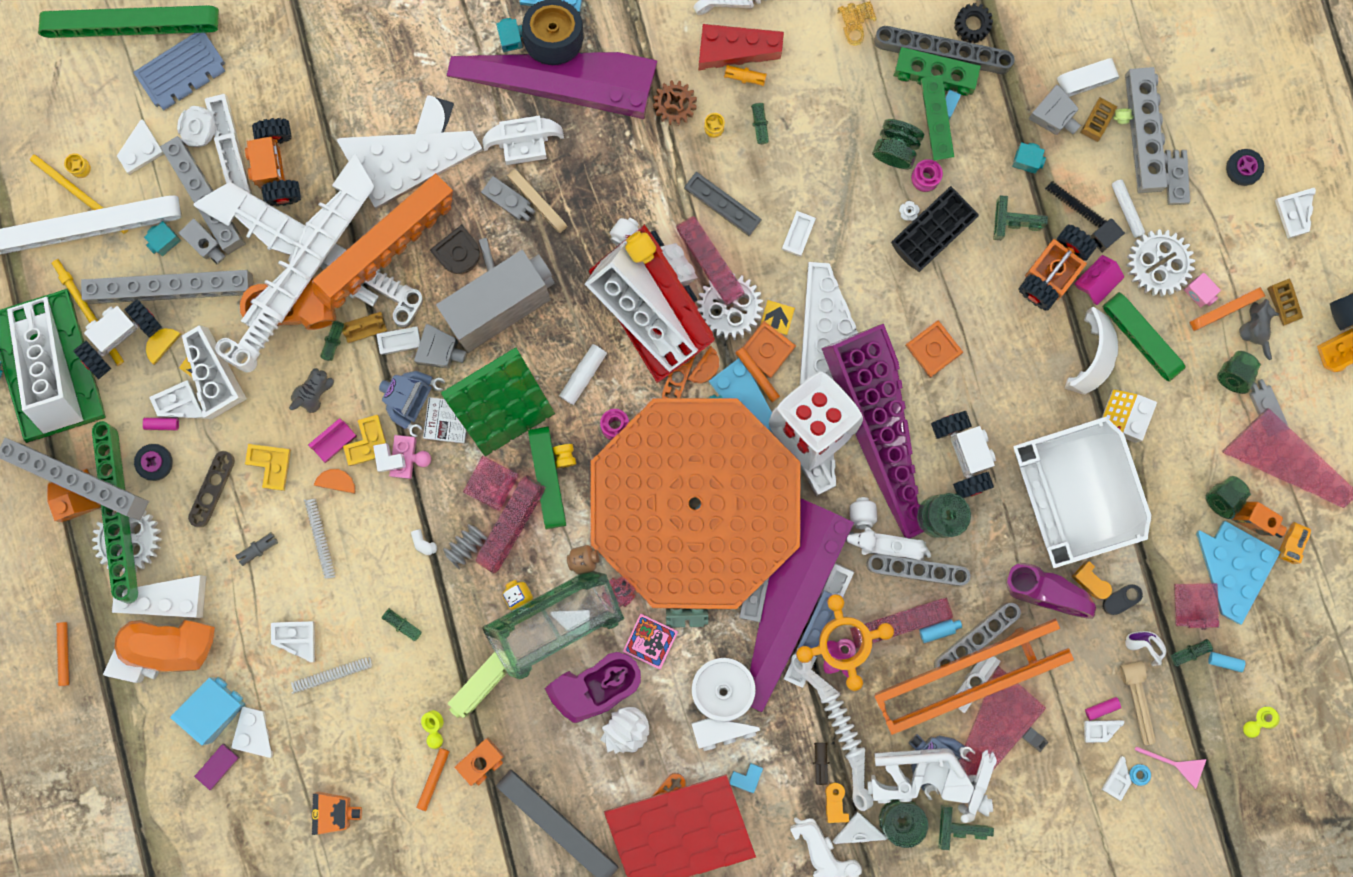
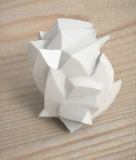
M635 707L619 708L617 712H612V719L609 720L607 725L602 727L604 734L600 739L606 744L607 752L613 750L615 754L618 752H636L638 748L643 747L649 735V724L644 713Z

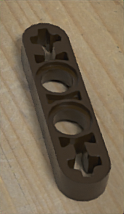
M220 451L215 455L188 516L192 526L201 528L208 524L235 463V458L231 453ZM227 455L229 463L224 464L222 470H226L225 473L215 470L216 467L221 468L222 462L220 458H225ZM214 474H219L221 476L220 484L212 485L211 477ZM206 493H210L213 496L212 502L208 505L202 502V497ZM198 506L208 508V512L203 510L201 517L204 518L203 521L196 523L197 520L194 516L199 515L202 510Z

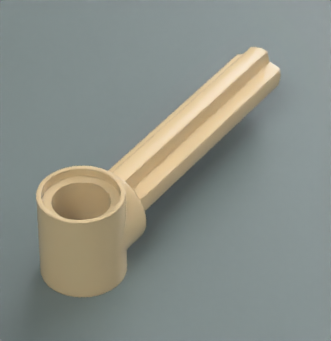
M1142 661L1120 665L1121 678L1124 684L1130 685L1143 744L1152 745L1156 740L1142 682L1147 678L1145 666Z

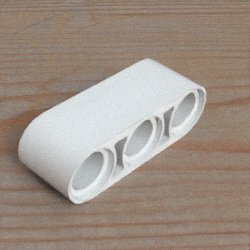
M1112 58L1057 77L1059 86L1068 97L1119 79Z

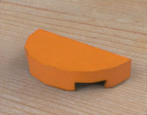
M712 346L709 347L687 379L688 381L705 383L716 375L719 369V357Z
M329 469L322 472L314 483V486L355 494L353 479L347 472L339 469Z

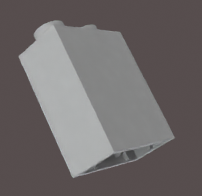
M522 249L437 303L436 306L460 343L469 353L549 302L551 298L547 288L555 283L551 277L550 270L538 254L529 260Z

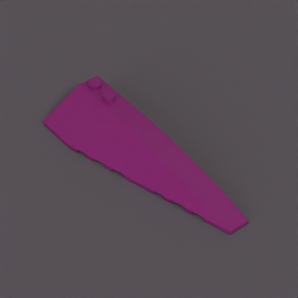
M621 52L578 53L571 61L558 65L542 64L534 60L529 54L451 56L446 76L644 119L657 60Z
M883 323L821 349L833 380L851 398L863 416L862 424L855 435L905 538L911 539L925 531L921 505L918 504L917 499L919 492L918 485L915 486L914 473L916 472L911 460V454L913 453L908 420L905 419L904 414L906 407L905 401H902L901 389L903 387L898 375V370L900 369L899 362Z
M800 498V547L769 577L751 661L750 673L755 683V697L751 707L760 712H763L854 522Z

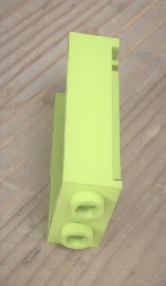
M500 646L448 702V705L451 706L450 712L457 718L468 717L469 713L479 705L507 674L506 671L511 669L510 665L516 664L519 659L507 648Z

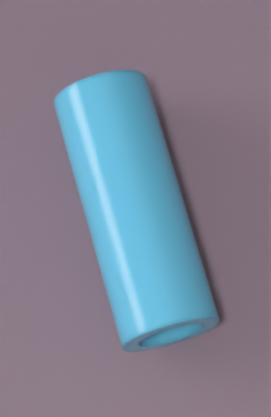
M1211 652L1208 658V664L1241 673L1245 668V660Z

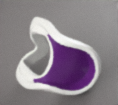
M1139 631L1133 632L1126 637L1125 645L1128 649L1138 650L1146 646L1155 659L1151 665L1158 666L1162 664L1161 660L1166 655V647L1159 636L1153 632ZM1150 639L1154 640L1161 649L1162 653L1160 655L1154 651Z

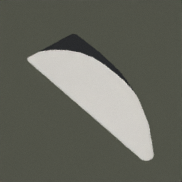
M428 95L415 134L443 133L449 122L454 103Z

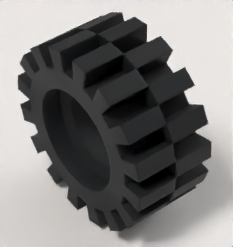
M969 3L958 12L954 22V29L957 30V36H962L961 40L967 39L968 43H971V41L978 43L979 40L982 41L988 36L992 28L993 19H991L992 14H988L989 9L987 7L983 9L982 4L976 6L977 3H973L970 6ZM971 16L979 18L981 27L977 30L969 29L966 25L967 18Z

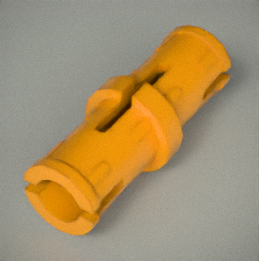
M727 65L724 78L740 80L744 84L749 82L764 86L767 73L751 71L748 67L743 69Z

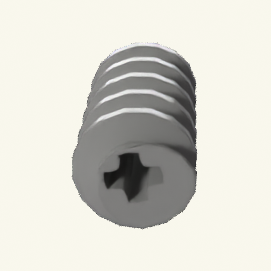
M470 524L467 525L469 532L461 531L463 538L455 537L457 544L449 543L451 550L443 549L445 556L459 570L458 562L465 565L464 557L471 559L470 551L477 553L476 545L483 547L482 539L489 541L476 526Z

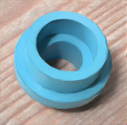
M1137 764L1130 770V779L1135 785H1146L1151 779V772L1145 765ZM1138 771H1142L1143 777L1141 779H1138L1136 776Z

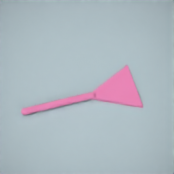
M1135 747V751L1175 766L1195 789L1197 788L1206 759L1175 762L1142 748Z

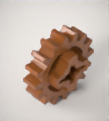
M671 80L670 86L663 83V90H656L659 96L653 97V101L657 102L653 104V109H658L656 116L662 115V122L667 119L669 120V125H672L673 121H676L677 126H679L680 120L687 123V116L693 117L694 113L691 110L697 109V105L693 104L697 102V97H692L694 90L688 91V84L683 87L681 86V81H678L677 85H674L673 80ZM666 96L667 101L661 105L663 97ZM672 100L675 102L679 101V105L672 104ZM688 101L689 105L685 111L683 105Z

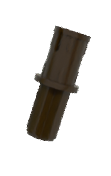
M814 743L815 762L813 764H815L816 785H827L828 764H830L827 760L828 743Z

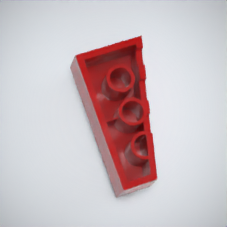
M703 24L698 71L706 70V68H721L727 65H743L748 62L756 63L781 59L784 32Z

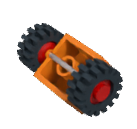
M270 118V120L263 119V121L259 120L257 123H253L254 140L247 141L248 148H245V156L247 160H250L251 167L248 168L249 179L253 180L254 185L261 189L263 201L271 206H286V204L297 203L301 200L299 182L295 180L285 181L281 151L277 143L281 144L292 138L289 120Z
M1070 224L1066 225L1057 237V240L1053 239L1024 275L1026 279L1018 288L1019 292L1029 302H1032L1033 305L1048 311L1055 301L1064 295L1087 263L1084 261H1087L1097 248V243L1084 230L1081 231L1079 227Z

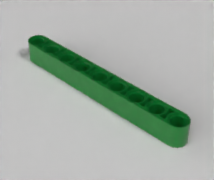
M202 5L42 11L39 14L38 34L46 38L209 33L218 30L219 9L215 6Z
M99 421L92 428L97 478L125 490L118 431L107 422ZM110 449L109 454L105 456L106 451ZM112 469L111 474L108 475V471ZM101 505L111 593L115 599L131 604L137 600L138 586L129 517L119 512L112 515V509ZM120 528L119 533L115 536V531ZM122 548V553L117 556L118 550ZM125 568L124 574L120 576L121 570ZM127 589V594L123 597L122 593Z

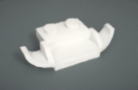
M540 116L502 121L485 134L483 149L487 151L490 146L499 144L500 148H504L506 165L547 159L544 141H548V136H558L560 139H563V129L558 123L550 119L540 118Z

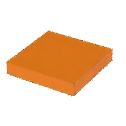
M939 320L905 345L930 378L963 353Z
M763 321L743 347L759 369L771 379L795 349L796 345Z

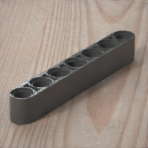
M881 26L874 38L875 46L881 50L899 53L901 47L979 65L981 66L980 70L997 74L1008 73L1015 61L1014 55L1007 50L891 26ZM887 35L889 40L883 41L879 36ZM906 39L909 44L903 45L899 40ZM926 43L929 48L922 49L919 44ZM945 47L949 53H942L939 48ZM965 51L969 57H962L959 52ZM985 55L988 58V61H982L979 58V56ZM999 60H1006L1008 62V65H1001Z
M510 769L496 785L505 796L595 877H612L619 869L612 859L513 770Z

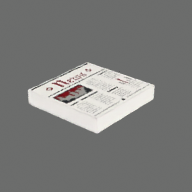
M428 397L423 438L465 444L467 431L444 399Z

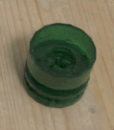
M886 119L882 126L883 129H881L879 134L883 139L877 140L872 155L889 166L899 169H912L917 156L914 150L920 148V142H922L925 134L919 128L907 122Z
M944 493L926 498L918 509L917 519L919 526L927 535L934 538H949L961 535L967 529L971 520V511L964 498L957 494Z
M892 799L890 803H885L881 808L879 826L883 834L895 846L912 848L924 840L929 829L928 819L925 812L913 801L900 802L899 799ZM898 818H904L906 822L899 823L897 820Z

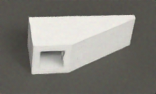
M710 718L691 723L698 748H703L704 751L716 748V743L723 742L724 745L736 742V737L744 736V739L756 736V731H760L758 726L734 721L721 722Z

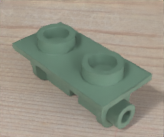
M666 608V626H671V628L685 627V620H689L690 627H704V625H708V609Z

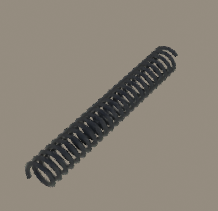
M1054 181L1045 188V190L1048 189V192L1050 191V194L1053 193L1058 199L1061 198V201L1066 203L1071 209L1074 208L1076 213L1079 212V215L1082 214V217L1085 215L1084 219L1087 218L1095 226L1098 225V228L1107 222V219L1104 220V217L1101 218L1099 213L1096 214L1086 204L1080 203L1078 198L1072 197L1070 192L1064 191Z

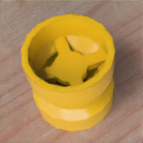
M719 113L707 115L704 122V131L709 137L717 138L722 135L725 125L723 116Z
M72 153L64 160L65 169L73 176L84 178L89 175L91 171L90 163L81 155Z
M573 444L553 447V453L557 456L555 461L556 468L576 465V459L572 454L574 451Z

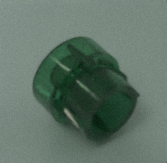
M1237 351L1229 361L1224 362L1217 374V379L1226 389L1235 393L1246 394L1256 381L1261 364L1252 354L1245 351Z
M1229 476L1222 483L1215 484L1206 493L1205 499L1209 507L1216 514L1225 519H1233L1243 509L1251 493L1244 481L1238 477Z

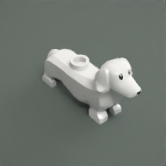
M866 527L862 533L847 536V542L862 548L863 555L868 553L921 561L924 560V556L931 557V553L926 547V542L923 540L877 534L869 527Z
M797 817L794 818L796 824L792 825L790 830L795 840L801 834L804 840L807 841L811 862L817 869L814 871V877H859L862 874V867L858 861H838L831 851L834 849L830 838L824 837L814 819L809 818L801 821Z

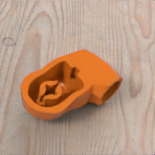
M312 278L282 323H278L277 326L303 324L308 330L321 329L337 322L335 308L330 311L313 294L312 280L314 278ZM266 284L250 286L243 293L240 301L242 317L245 316L251 307L252 299H255L268 287Z
M142 620L130 621L120 628L117 633L114 649L118 659L128 666L141 667L158 672L196 671L200 669L208 656L213 643L215 627L188 620H183L178 628L156 626Z

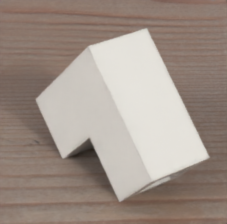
M389 444L373 446L378 472L406 468L404 455L397 454L391 456Z

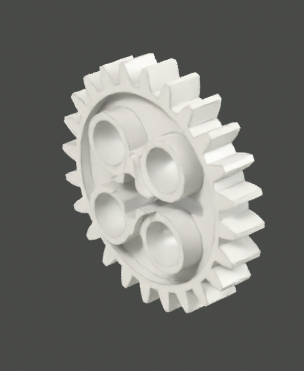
M1160 229L1156 231V234L1150 231L1148 237L1143 234L1140 237L1141 241L1137 239L1134 242L1136 247L1132 246L1129 249L1134 254L1127 256L1128 259L1132 260V262L1126 265L1127 267H1132L1128 275H1135L1132 282L1139 281L1140 283L1137 288L1139 289L1144 286V293L1152 290V296H1155L1159 291L1160 296L1163 297L1167 291L1169 295H1172L1174 290L1180 291L1181 286L1188 284L1186 280L1192 278L1188 272L1195 270L1194 267L1190 266L1195 260L1189 259V256L1194 252H1187L1186 249L1190 244L1183 245L1184 238L1177 240V233L1169 236V230L1165 231L1163 235ZM1164 245L1167 248V253H1162L1159 246ZM1172 253L1176 254L1175 257L1163 265H1160L1150 273H1146V270ZM1142 257H1149L1150 264H1145ZM1171 262H1176L1178 264V271L1174 270L1171 267ZM1154 273H1159L1162 281H1157L1154 278Z
M734 273L731 279H728L727 274H724L723 280L716 276V283L709 280L710 287L703 286L705 293H699V297L702 300L697 301V305L701 307L698 308V312L703 314L701 316L713 333L717 332V338L724 334L725 340L728 339L729 335H732L733 340H736V334L744 338V331L751 334L750 326L757 328L755 320L761 321V316L757 313H763V308L758 307L763 305V300L758 299L761 297V292L754 293L757 286L750 287V279L744 283L742 275L737 280ZM726 290L730 294L728 297L723 298L719 296V293ZM740 298H747L749 302L746 305H741L738 303V300ZM730 304H733V307H731L730 310H727L726 306H730ZM714 309L722 311L719 316H713L711 312ZM733 316H738L741 318V321L735 324L730 319Z
M146 510L141 520L129 517L133 550L135 546H140L139 553L134 554L136 572L137 566L145 569L144 562L151 564L152 562L149 557H157L153 551L154 549L161 548L156 545V542L162 540V538L156 537V534L160 533L161 530L154 529L158 522L151 521L153 516L150 514L146 515ZM97 522L96 524L100 527V530H93L95 534H98V537L93 538L92 541L97 542L98 545L94 546L93 549L100 551L96 554V557L103 558L100 563L106 565L108 561L103 523ZM140 524L141 530L139 533L135 534L134 528L136 525ZM120 548L117 556L122 553V548Z

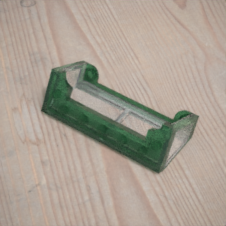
M593 571L575 576L483 626L482 629L508 675L516 679H523L530 675L532 665L600 627H607V629L617 627L619 625L618 622L624 620V616L607 575Z

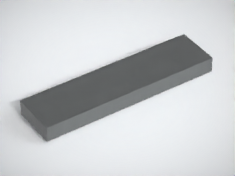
M697 171L684 187L687 192L749 237L762 221L760 217Z

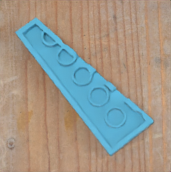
M739 358L709 380L710 385L719 396L721 395L722 398H738L773 434L769 427V419L772 412L754 378Z

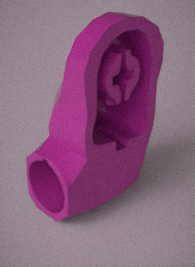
M1017 563L1010 569L1006 586L1013 598L1080 618H1094L1096 605L1089 593L1072 584L1064 577L1044 572L1040 567L1029 563Z
M614 652L607 654L594 667L584 670L577 676L570 671L562 674L544 689L552 704L565 718L572 723H579L609 711L623 699L636 692L641 683V671L636 661L629 655Z

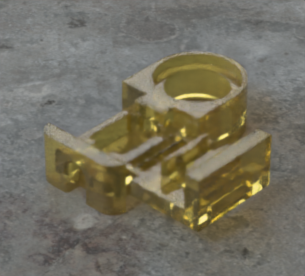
M871 1L856 5V8L854 3H849L847 7L841 6L837 9L838 13L842 14L846 26L843 27V31L850 45L857 46L863 42L864 30L861 23H864L865 19L870 18L876 21ZM854 30L861 33L860 39L856 41L851 40L849 34Z

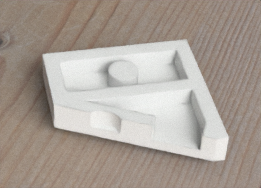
M142 119L127 139L117 157L130 175L162 156L164 152L146 122Z
M1315 188L1275 200L1287 239L1310 232V216L1313 212L1312 201L1316 191Z
M188 380L149 397L159 417L203 418L201 406Z
M834 454L812 470H808L801 465L816 496L836 486Z
M314 621L271 623V644L309 662H315Z
M243 706L231 748L272 758L273 752L270 748V737L266 728L265 712Z

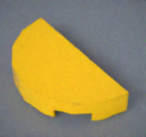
M164 328L152 335L146 344V354L150 362L155 365L182 334L174 329Z

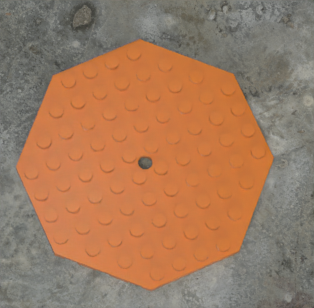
M653 398L591 460V546L626 579L652 608L737 609L800 547L801 462L738 398ZM696 497L700 499L701 506L699 509H692L689 502L691 498Z

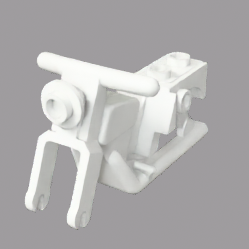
M950 749L875 753L876 766H886L887 772L892 775L898 786L881 784L876 780L875 775H871L872 781L867 782L868 795L873 794V800H878V803H890L892 799H899L900 802L912 801V798H917L920 787L923 784L929 783L939 790L943 800L968 803V807L965 804H959L958 810L964 814L961 816L963 823L972 822L975 819L977 810L987 817L989 812H993L992 799H988L984 793L987 790L997 760L993 751L991 754H988V750L982 753V759L973 786L962 765ZM917 764L911 782L898 765Z

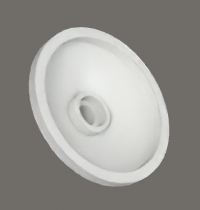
M729 658L711 660L697 671L693 679L692 697L694 703L703 715L712 720L721 722L735 720L743 716L753 703L755 697L754 679L750 671L736 660ZM720 690H727V695H720Z

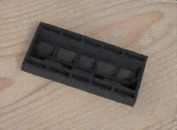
M950 186L892 240L891 244L897 254L910 267L920 272L978 218L979 214Z

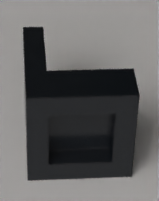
M1111 218L1091 235V239L1095 240L1097 248L1103 253L1123 236L1125 232Z

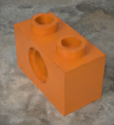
M486 738L454 768L470 786L475 783L479 786L487 778L485 774L490 769L495 771L503 764L501 759L504 755L489 738ZM482 757L486 760L487 764L484 769H479L476 766L477 758Z

